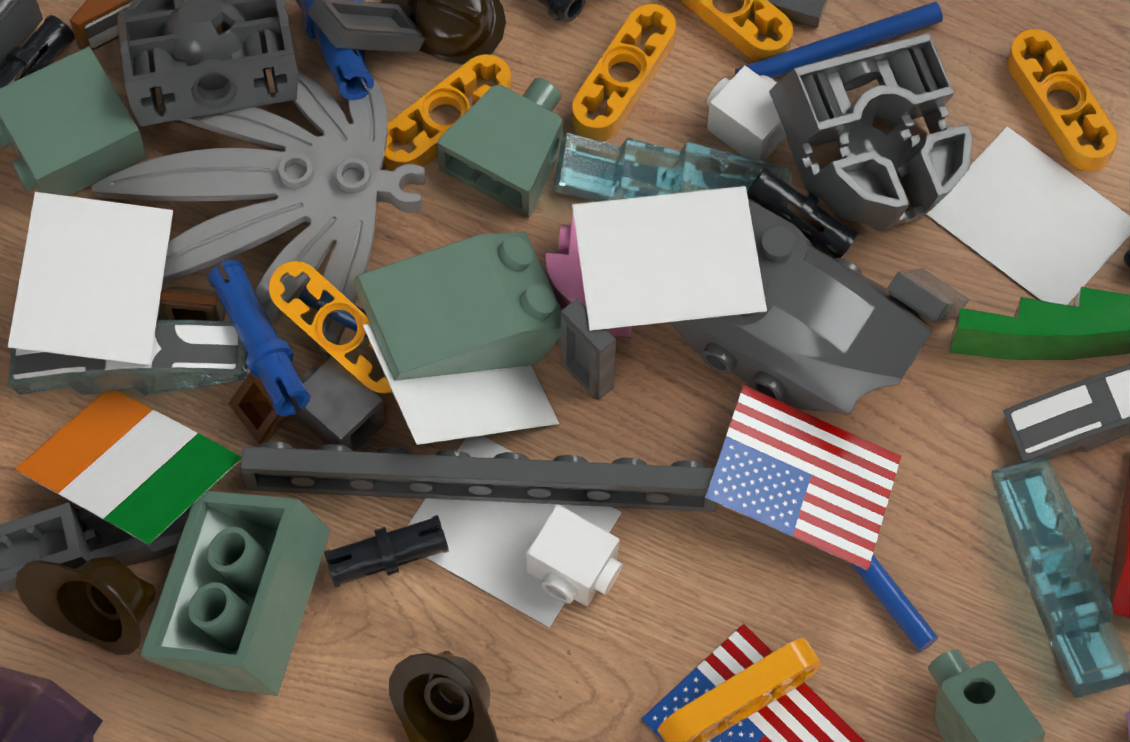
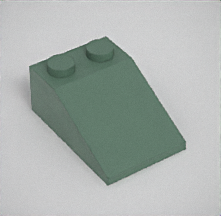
M526 231L477 235L359 274L352 281L394 380L537 365L561 338L562 308Z

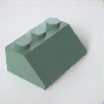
M206 491L191 506L140 656L147 661L226 690L278 696L330 529L296 498Z

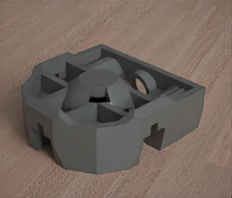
M133 0L127 9L119 12L117 23L124 83L130 107L140 126L297 100L298 71L284 0H188L187 2H184V0ZM221 25L223 33L218 35L215 28ZM266 69L272 70L275 87L274 93L269 91ZM155 88H161L163 112H158Z
M930 33L794 68L769 91L806 189L815 197L820 198L842 219L869 225L874 230H886L920 220L952 191L970 169L972 134L967 124L955 128L953 125L947 126L945 118L949 114L945 104L954 95V91ZM877 79L879 86L864 92L851 105L846 91L862 87ZM878 117L884 119L894 128L886 135L881 130L872 127L874 118ZM923 117L930 135L925 136L920 141V136H912L909 128L915 125L913 119ZM838 140L840 154L843 159L831 162L822 170H820L818 163H811L809 156L813 153L812 147ZM910 202L912 209L910 211L905 212Z

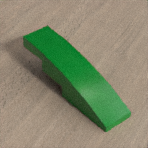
M1081 287L1073 306L1021 297L1014 317L960 308L952 332L950 353L1007 360H1074L1129 354L1130 295Z

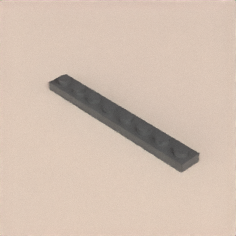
M275 441L264 442L259 447L243 446L241 472L247 491L715 512L717 504L705 498L715 468H706L703 463L691 460L677 461L671 464V466L647 465L646 462L637 458H619L612 463L588 462L585 458L576 455H561L555 457L553 461L529 460L527 456L514 452L499 453L494 458L470 457L466 452L459 450H441L435 455L411 454L408 450L399 447H384L378 449L375 453L354 452L350 448L338 444L322 445L318 450L294 449L289 444Z

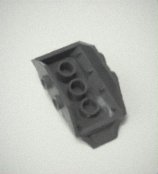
M748 199L767 312L670 322L673 327L712 369L723 374L732 372L751 383L753 389L797 409L851 414L860 398L865 394L885 386L899 385L933 330L924 323L917 311L889 294V290L884 286L862 275L859 268L843 258L834 259L814 248L811 242L804 237L802 231L795 225Z

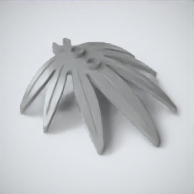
M298 73L297 100L292 101L305 118L323 134L322 136H314L287 119L255 107L181 119L180 121L216 133L282 150L283 152L253 148H213L171 154L116 172L96 182L92 187V191L96 198L194 202L276 198L273 201L241 207L213 217L168 242L162 284L218 264L250 250L303 222H310L311 224L280 252L255 290L263 309L273 325L283 314L274 304L269 293V282L273 272L282 264L290 261L305 262L317 271L333 245L335 247L326 266L324 278L354 305L356 304L358 294L352 281L357 275L367 271L373 246L379 202L392 203L395 208L405 213L420 212L422 208L421 194L406 193L402 188L408 184L424 185L425 171L423 167L416 164H405L399 166L394 171L381 170L387 144L388 122L385 100L375 79L372 89L366 87L362 79L369 93L367 96L358 100H348L352 124H349L334 98L317 82ZM161 103L158 107L159 111L163 112V103ZM304 273L297 279L287 274L281 281L286 289L281 298L285 302L290 303L299 296L307 281L311 279ZM327 316L322 325L323 335L329 342L337 345L346 326ZM320 346L322 357L327 360L331 358V355Z

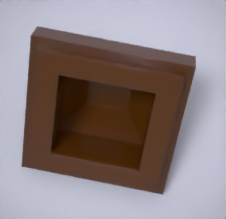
M251 372L228 403L259 445L269 442L287 417L276 414L273 403L261 379L254 377Z

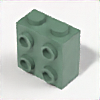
M90 46L0 88V147L5 149L12 145L18 159L12 161L11 164L26 192L36 188L41 193L70 196L147 158L139 129Z

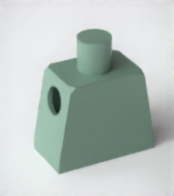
M535 78L523 96L503 85L492 86L438 140L439 170L529 218L537 205L563 145V119L558 114L552 112L561 99L560 91L552 83L542 78Z
M950 650L939 655L928 666V671L938 685L934 721L944 742L1044 741L1045 731L995 662L985 661L970 668L959 650Z

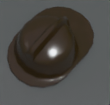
M381 0V3L398 4L423 33L426 39L419 51L447 62L463 65L478 55H490L503 39L506 19L503 5L499 0Z
M110 557L93 558L74 569L43 560L29 562L17 572L15 583L21 601L45 625L67 635L94 643L117 655H130L140 646L141 632L139 623L144 618L147 609L154 601L156 589L152 584L137 577L123 563Z
M443 651L437 655L429 653L410 655L395 666L389 678V697L410 742H498L494 725L488 714L490 688L486 677L476 665L465 658L454 656L450 651Z

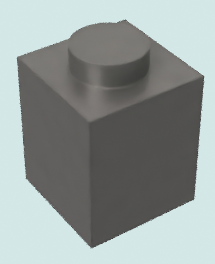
M333 357L329 358L320 368L314 366L308 369L300 377L301 382L311 396L310 402L305 408L301 409L295 397H291L293 406L297 411L295 413L296 419L325 445H343L356 452L386 423L383 399L362 384Z

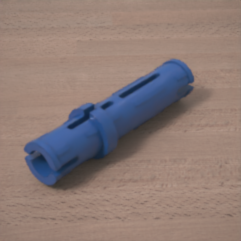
M296 0L304 13L303 26L312 40L316 38L341 95L348 100H358L367 96L369 93L362 79L366 87L370 89L374 86V79L366 68L358 49L336 48L307 14L314 0Z
M238 260L223 261L221 264L230 281L223 278L217 266L212 268L208 279L211 286L215 288L248 353L246 364L251 374L261 379L273 403L276 414L280 416L293 415L297 411L289 396L295 397L301 409L307 406L311 398L292 365L294 354L289 344L277 336L245 273L243 264Z

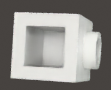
M744 66L731 80L727 78L722 79L711 91L707 99V105L709 106L707 130L759 167L787 136L769 93L777 82L768 76H759Z
M557 504L527 551L526 572L541 580L542 588L559 601L570 604L573 600H576L588 607L597 591L604 595L610 591L621 572L623 563L617 561L620 539Z

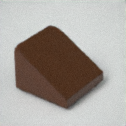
M176 286L161 291L160 305L166 324L223 326L226 310L216 291Z

